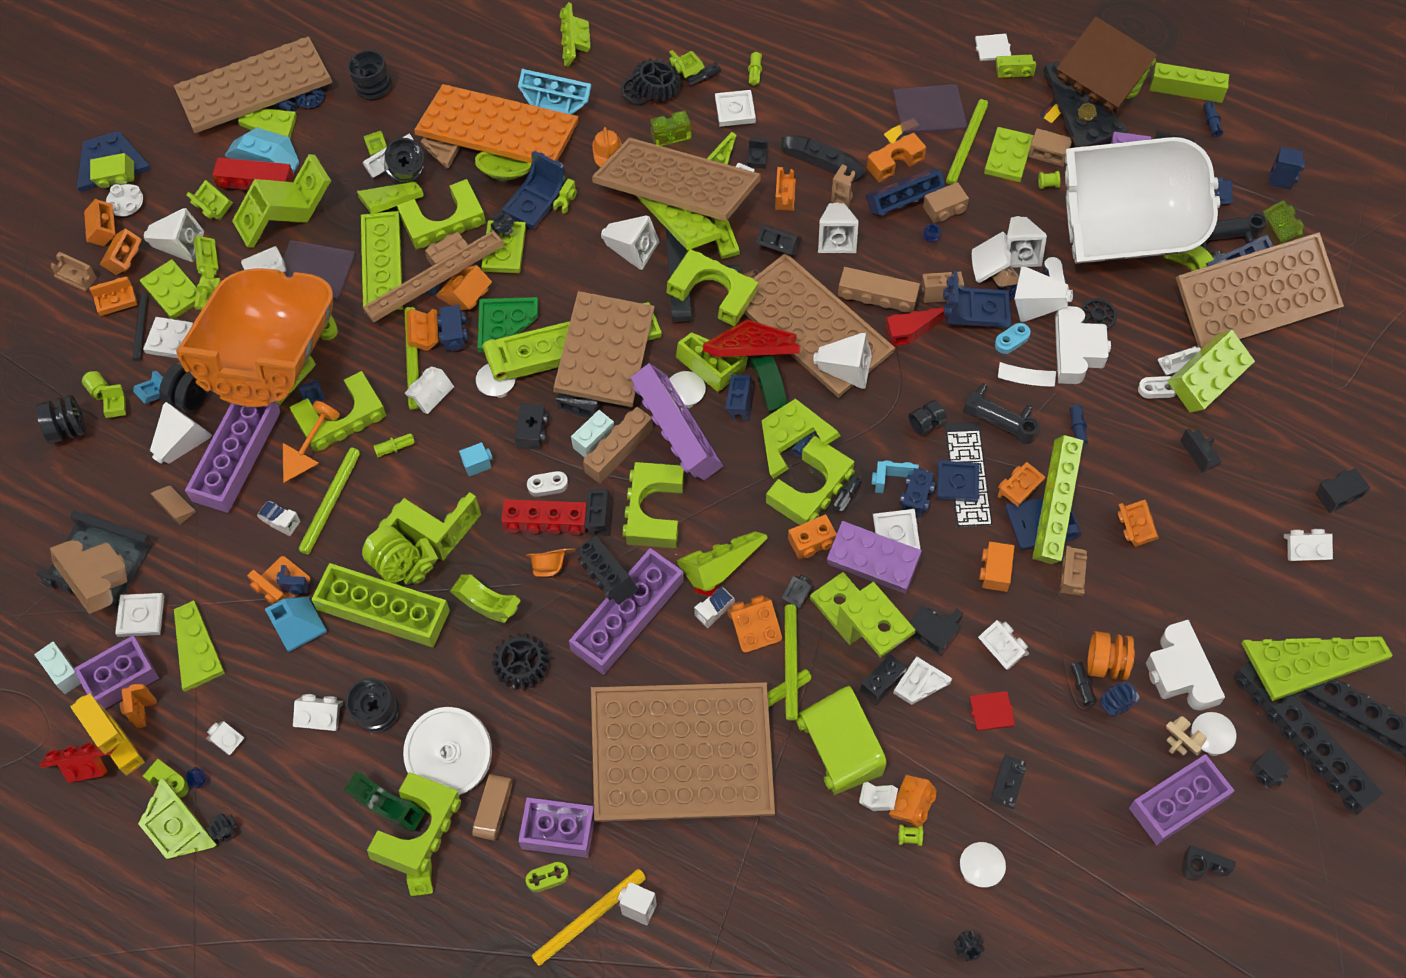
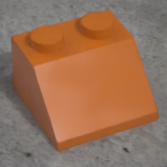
M477 265L470 266L453 275L436 296L451 306L459 305L460 310H470L477 304L476 300L489 290L488 286L492 281Z

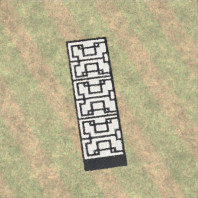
M946 423L944 425L949 461L979 463L978 503L954 501L957 527L992 526L980 423Z

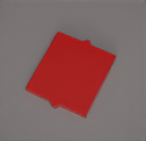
M1007 691L969 697L972 707L971 716H974L977 731L1015 726L1012 714L1013 706L1010 705Z

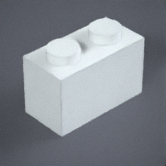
M629 882L628 887H623L618 897L622 915L646 926L648 925L657 906L655 893Z

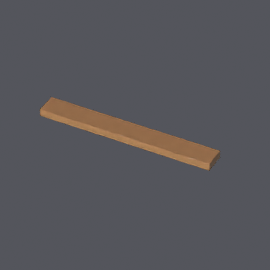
M491 231L362 308L374 323L504 246V242L494 231Z

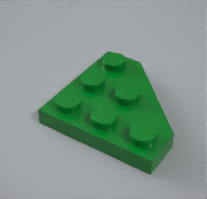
M538 297L480 299L478 352H484L482 347L484 342L520 334L538 318Z

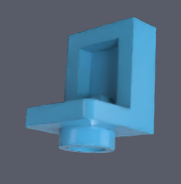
M157 371L152 372L151 380L135 385L133 392L144 404L160 399L159 389L163 376Z

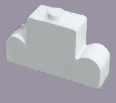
M1068 306L1057 310L1055 315L1058 383L1079 384L1084 380L1088 368H1104L1108 352L1111 349V341L1107 340V326L1105 324L1083 323L1085 313L1079 307Z
M1189 620L1168 626L1160 640L1163 649L1152 652L1146 661L1150 680L1156 685L1161 698L1167 699L1189 693L1187 697L1188 704L1191 708L1198 711L1220 705L1225 698L1224 693Z

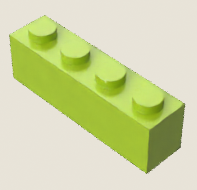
M1156 63L1149 91L1222 103L1228 89L1229 74Z

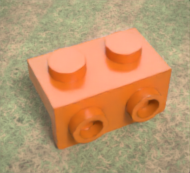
M128 277L117 278L113 281L90 287L99 316L138 305L134 288Z
M1146 500L1125 506L1123 503L1119 504L1121 511H1118V516L1121 523H1125L1126 529L1123 531L1128 542L1131 541L1137 547L1159 539Z
M130 685L129 688L122 689L123 701L120 702L121 712L127 716L129 722H132L136 728L146 727L144 707L157 704L156 698L145 685Z
M906 775L897 794L894 810H890L889 815L894 819L910 822L915 828H918L919 825L922 826L927 820L931 804L936 799V788L927 779Z

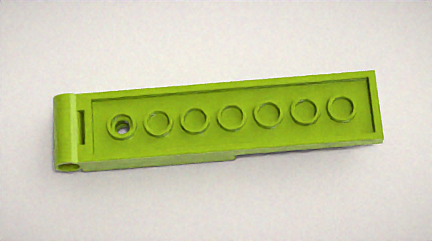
M654 313L648 340L660 338L662 335ZM570 321L484 342L482 347L494 380L502 381L506 378L510 380L558 368Z

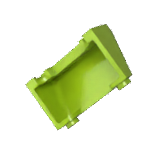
M850 686L834 692L798 713L797 725L800 731L804 730L805 733L810 734L826 767L824 782L829 790L832 789L834 795L883 776L886 767L885 755Z

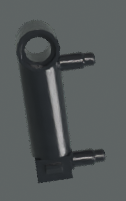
M1251 213L1245 218L1217 220L1215 228L1207 240L1245 237L1246 243H1251L1254 239L1261 236L1267 219L1261 213ZM1205 241V242H1204L1203 244H1201L1200 246H1202L1204 249H1206V250L1208 251V249H1207L1208 246H1207V243H1206V241Z
M982 383L976 392L972 391L965 403L964 413L972 417L976 416L1015 435L1018 441L1023 444H1030L1035 441L1039 430V423L1036 419L1029 417L1032 410L1031 405H1027L1021 415H1018L985 399L983 395L987 384Z

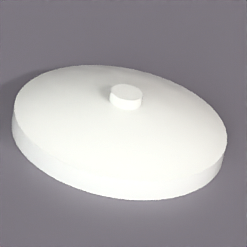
M454 707L437 708L422 715L412 725L404 744V763L408 773H414L458 790L459 795H462L476 787L486 775L492 758L491 739L484 724L472 713Z

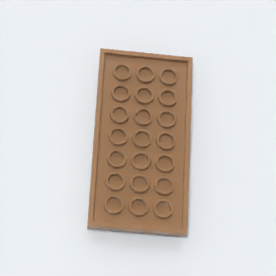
M309 37L240 62L232 63L226 67L215 69L193 79L182 81L174 85V88L194 133L328 85L332 83V80Z
M628 138L592 176L593 183L723 221L728 220L761 180V174L633 138Z
M1320 232L1176 277L1188 318L1200 349L1208 344L1217 334L1233 330L1236 336L1242 339L1344 306Z
M787 253L753 278L758 282L757 293L744 314L752 321L797 334L795 344L801 345V351L799 354L790 355L838 398L854 385L819 370L818 365L814 364V353L818 352L819 347L860 333H866L872 353L869 372L895 352V347Z

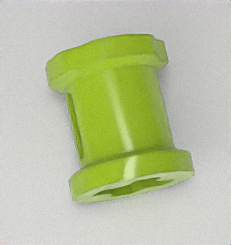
M1059 171L1050 174L1039 172V188L1043 189L1050 186L1059 188Z
M900 824L898 834L899 845L912 843L922 846L923 826L919 825L918 828L904 827L903 824ZM906 834H915L916 836L911 837L906 836Z

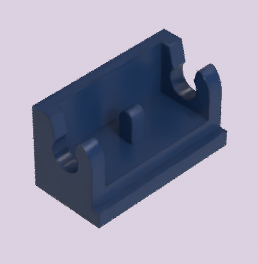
M731 375L725 410L729 412L732 419L736 418V414L741 415L744 421H749L755 389L751 375Z

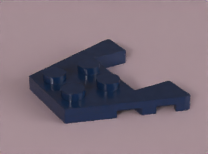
M116 131L83 142L77 187L80 192L96 188V184L90 180L91 159L125 153L134 161V176L151 170L148 163L120 131Z

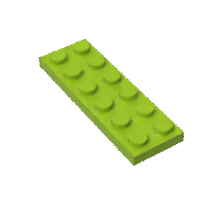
M637 196L687 250L721 238V231L705 215Z
M399 211L361 215L363 307L402 284Z

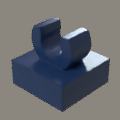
M318 380L299 385L303 400L308 398L311 404L315 401L325 400Z

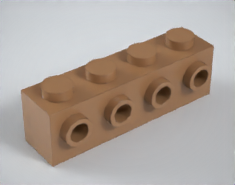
M844 267L839 283L838 296L847 300H857L865 304H874L883 308H892L901 312L911 313L915 309L920 283Z
M638 407L633 411H629L624 420L619 425L613 427L609 436L606 439L603 438L598 443L597 448L585 456L583 461L585 473L601 484L653 430L652 417Z

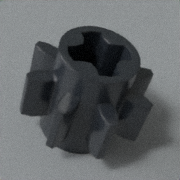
M497 213L492 217L494 222L491 224V228L498 236L501 234L502 236H508L513 232L511 227L514 226V221L507 213L504 215Z
M219 814L209 821L211 826L207 830L213 841L218 838L219 842H225L235 835L234 830L237 829V826L231 815L226 817L225 814Z
M973 931L961 933L957 940L954 941L958 957L964 956L966 962L978 959L981 952H984L982 938L980 935L975 936Z

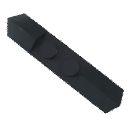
M805 136L781 137V148L784 153L833 174H836L843 164L847 166L846 173H844L845 176H850L851 172L855 171L853 181L858 180L866 173L865 166L846 152Z

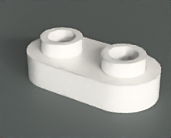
M1171 376L1146 377L1141 380L1138 386V392L1144 398H1170L1176 395L1167 382Z
M559 471L534 475L527 481L529 493L536 497L562 493L568 487L567 476Z

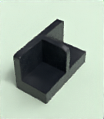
M1190 428L1185 430L1180 441L1201 472L1204 473L1219 466L1222 461L1211 447L1214 442L1213 437L1206 439L1200 430L1194 432Z

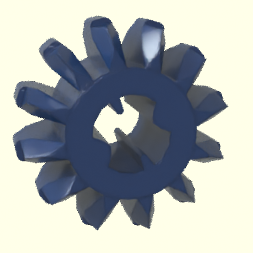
M1124 681L1107 689L1101 695L1100 702L1109 715L1116 716L1133 708L1138 703L1140 697L1135 687L1131 683Z

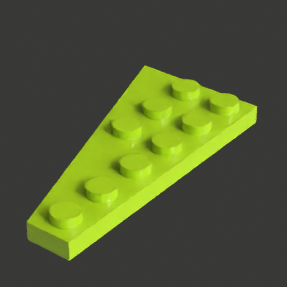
M1382 637L1332 638L1331 640L1306 638L1286 639L1285 641L1263 639V641L1243 640L1241 643L1272 701L1381 663L1393 656Z

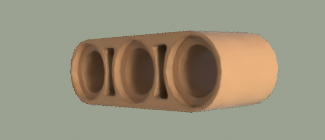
M494 774L489 775L474 822L473 836L496 841L512 789L513 780L511 778Z

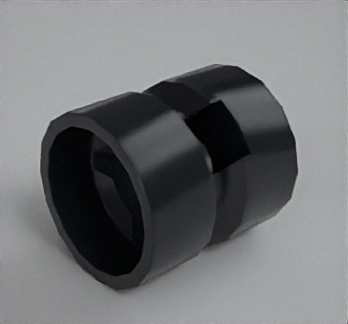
M931 400L923 405L922 408H918L908 414L912 428L920 436L930 432L933 427L936 428L947 420L945 411L936 400Z

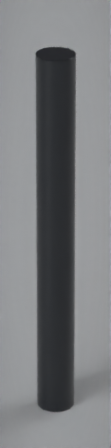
M141 292L139 296L133 361L136 362L141 361L148 294L145 292Z

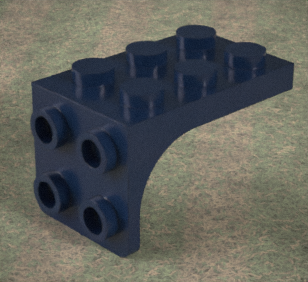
M533 151L531 154L532 167L526 181L502 209L503 215L507 213L517 222H526V227L532 230L536 228L553 207L554 201L560 196L559 192L566 182L563 164L537 151Z
M952 271L951 277L948 276L947 288L943 289V299L946 300L944 316H947V324L1010 327L1009 290L965 288L958 285L957 271Z

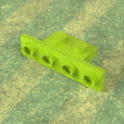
M568 2L565 8H562L560 11L563 37L561 42L563 45L562 57L566 67H569L576 56L575 49L588 52L591 48L589 22L574 17L572 3Z

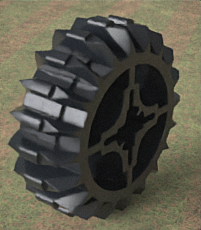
M649 58L648 61L643 60L642 63H638L635 67L632 83L633 88L637 90V94L642 95V98L648 97V100L654 99L655 102L657 100L664 102L665 99L670 100L671 97H675L680 88L681 77L678 71H676L675 66H671V62L665 63L664 60L658 61L657 58L656 60Z
M519 632L517 638L514 639L512 635H509L508 642L502 639L501 643L503 646L496 645L497 652L492 654L494 660L491 662L492 667H494V675H498V681H504V686L506 687L511 684L514 690L518 685H520L521 690H524L527 684L532 688V682L534 681L540 684L539 677L546 676L544 670H549L548 662H550V657L547 655L549 653L546 647L543 648L544 643L542 641L538 642L536 636L530 639L528 633L522 638ZM510 654L512 659L508 666L504 668L505 659ZM537 655V664L532 669L530 663L534 660L533 657Z

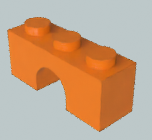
M915 133L903 136L900 140L872 152L867 158L866 168L878 182H881L894 175L896 166L894 160H903L910 167L925 159L927 147Z

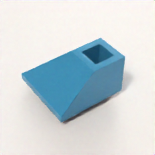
M309 597L285 598L265 608L288 652L327 632Z

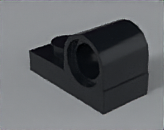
M1190 845L1184 854L1182 873L1187 879L1192 881L1199 880L1208 869L1212 870L1211 872L1215 875L1228 876L1234 870L1236 861ZM1191 863L1197 864L1200 871L1193 870Z

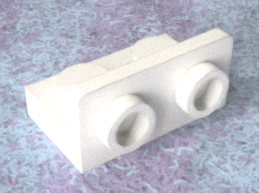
M996 620L978 638L999 662L1009 670L1023 656L1029 655V652L1026 650L1028 646L1020 637L1016 639L1013 636L1012 632L1014 630L1006 621L1002 623Z

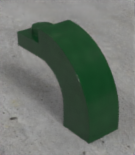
M747 356V363L757 377L763 405L766 409L771 411L787 404L786 395L773 356Z
M355 771L343 790L353 797L355 802L371 813L410 832L415 831L425 814L424 811L411 801L390 794L361 772Z

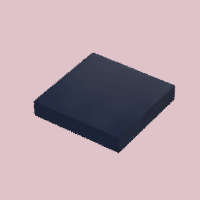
M938 460L936 500L978 503L979 463Z

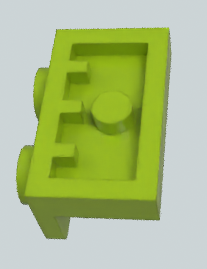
M1032 55L996 56L995 62L998 78L1034 76L1036 62L1033 61Z

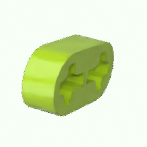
M554 862L530 871L526 876V884L532 892H541L565 883L568 880L569 872L565 864ZM557 868L560 871H564L559 879L556 876L548 877L555 874V869ZM534 876H537L539 879L546 877V879L539 881V886H535L534 883L530 884Z

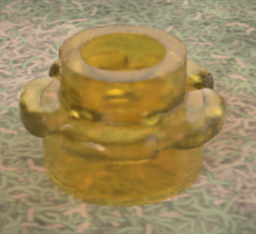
M1091 103L1083 104L1078 110L1079 117L1086 121L1092 120L1097 114L1095 106Z

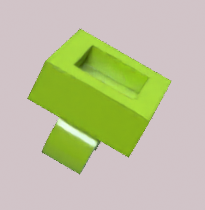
M381 131L363 136L370 156L387 147Z

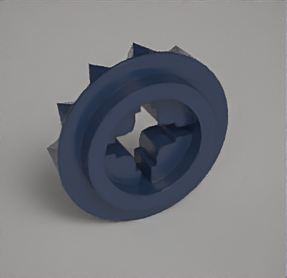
M319 87L295 96V100L303 108H313L321 104L324 99V92Z

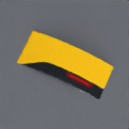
M1055 99L1039 115L1050 123H1053L1061 113Z
M913 119L892 128L884 135L890 143H894L903 136H908L922 129Z

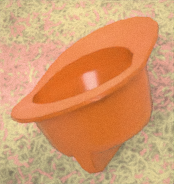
M606 127L603 128V131L597 133L592 145L594 160L599 167H602L622 145L617 134L614 131L607 130Z
M560 549L542 554H527L526 557L531 558L533 574L535 576L549 577L554 576L560 571L564 556L574 553L576 550Z

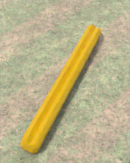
M640 869L635 870L532 954L535 963L542 965L619 902L620 892L623 887H628L629 882L640 885L646 879L644 873Z

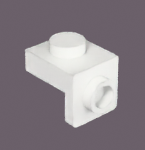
M224 721L219 724L215 722L207 731L209 736L206 738L227 755H230L244 739L243 736Z
M864 782L859 802L872 811L894 810L898 788L893 785L874 786L869 782Z

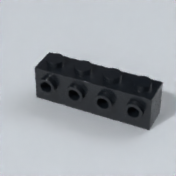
M596 535L576 549L580 556L577 560L592 580L594 579V582L609 601L613 599L617 605H620L639 591L631 577Z

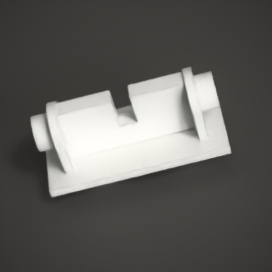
M1192 347L1157 360L1167 376L1180 370L1201 349L1199 347Z

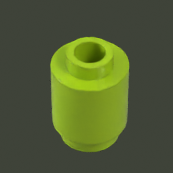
M91 371L86 373L82 379V384L89 394L97 400H103L101 387L109 385L101 374L97 371Z

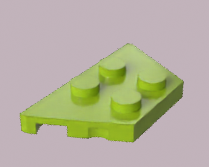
M164 778L160 779L159 785L147 805L146 812L142 815L138 824L164 857L170 859L216 847L217 843L212 840L209 833Z

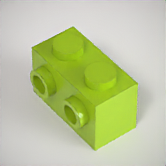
M125 153L91 159L90 180L100 188L133 182L134 161Z

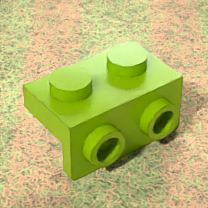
M673 50L669 51L671 65L675 66L678 74L682 73L685 78L690 75H696L705 68L702 61L693 51L681 57H678Z
M207 180L203 182L195 195L190 192L187 193V196L191 199L190 203L199 209L202 208V213L210 219L214 217L221 220L233 204L228 197Z
M427 538L419 539L415 545L420 557L404 580L406 585L411 583L419 584L424 581L426 574L433 569V565L438 559L433 546L430 545Z

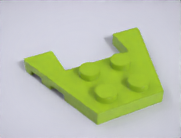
M797 399L792 400L762 420L769 473L773 479L789 469L780 453L804 437L816 431L825 446L840 437L836 429Z

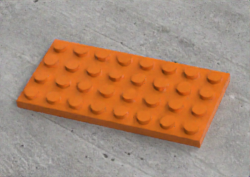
M442 84L417 124L415 135L532 163L531 154L533 151L543 153L548 158L558 161L578 124V116Z

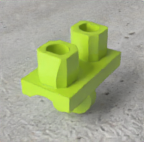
M201 277L200 283L197 285L198 292L194 305L196 310L204 308L215 288L221 282L220 278L207 279Z

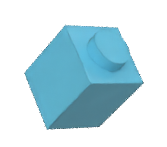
M482 442L459 451L469 477L491 469L490 460H493L489 448L485 449Z

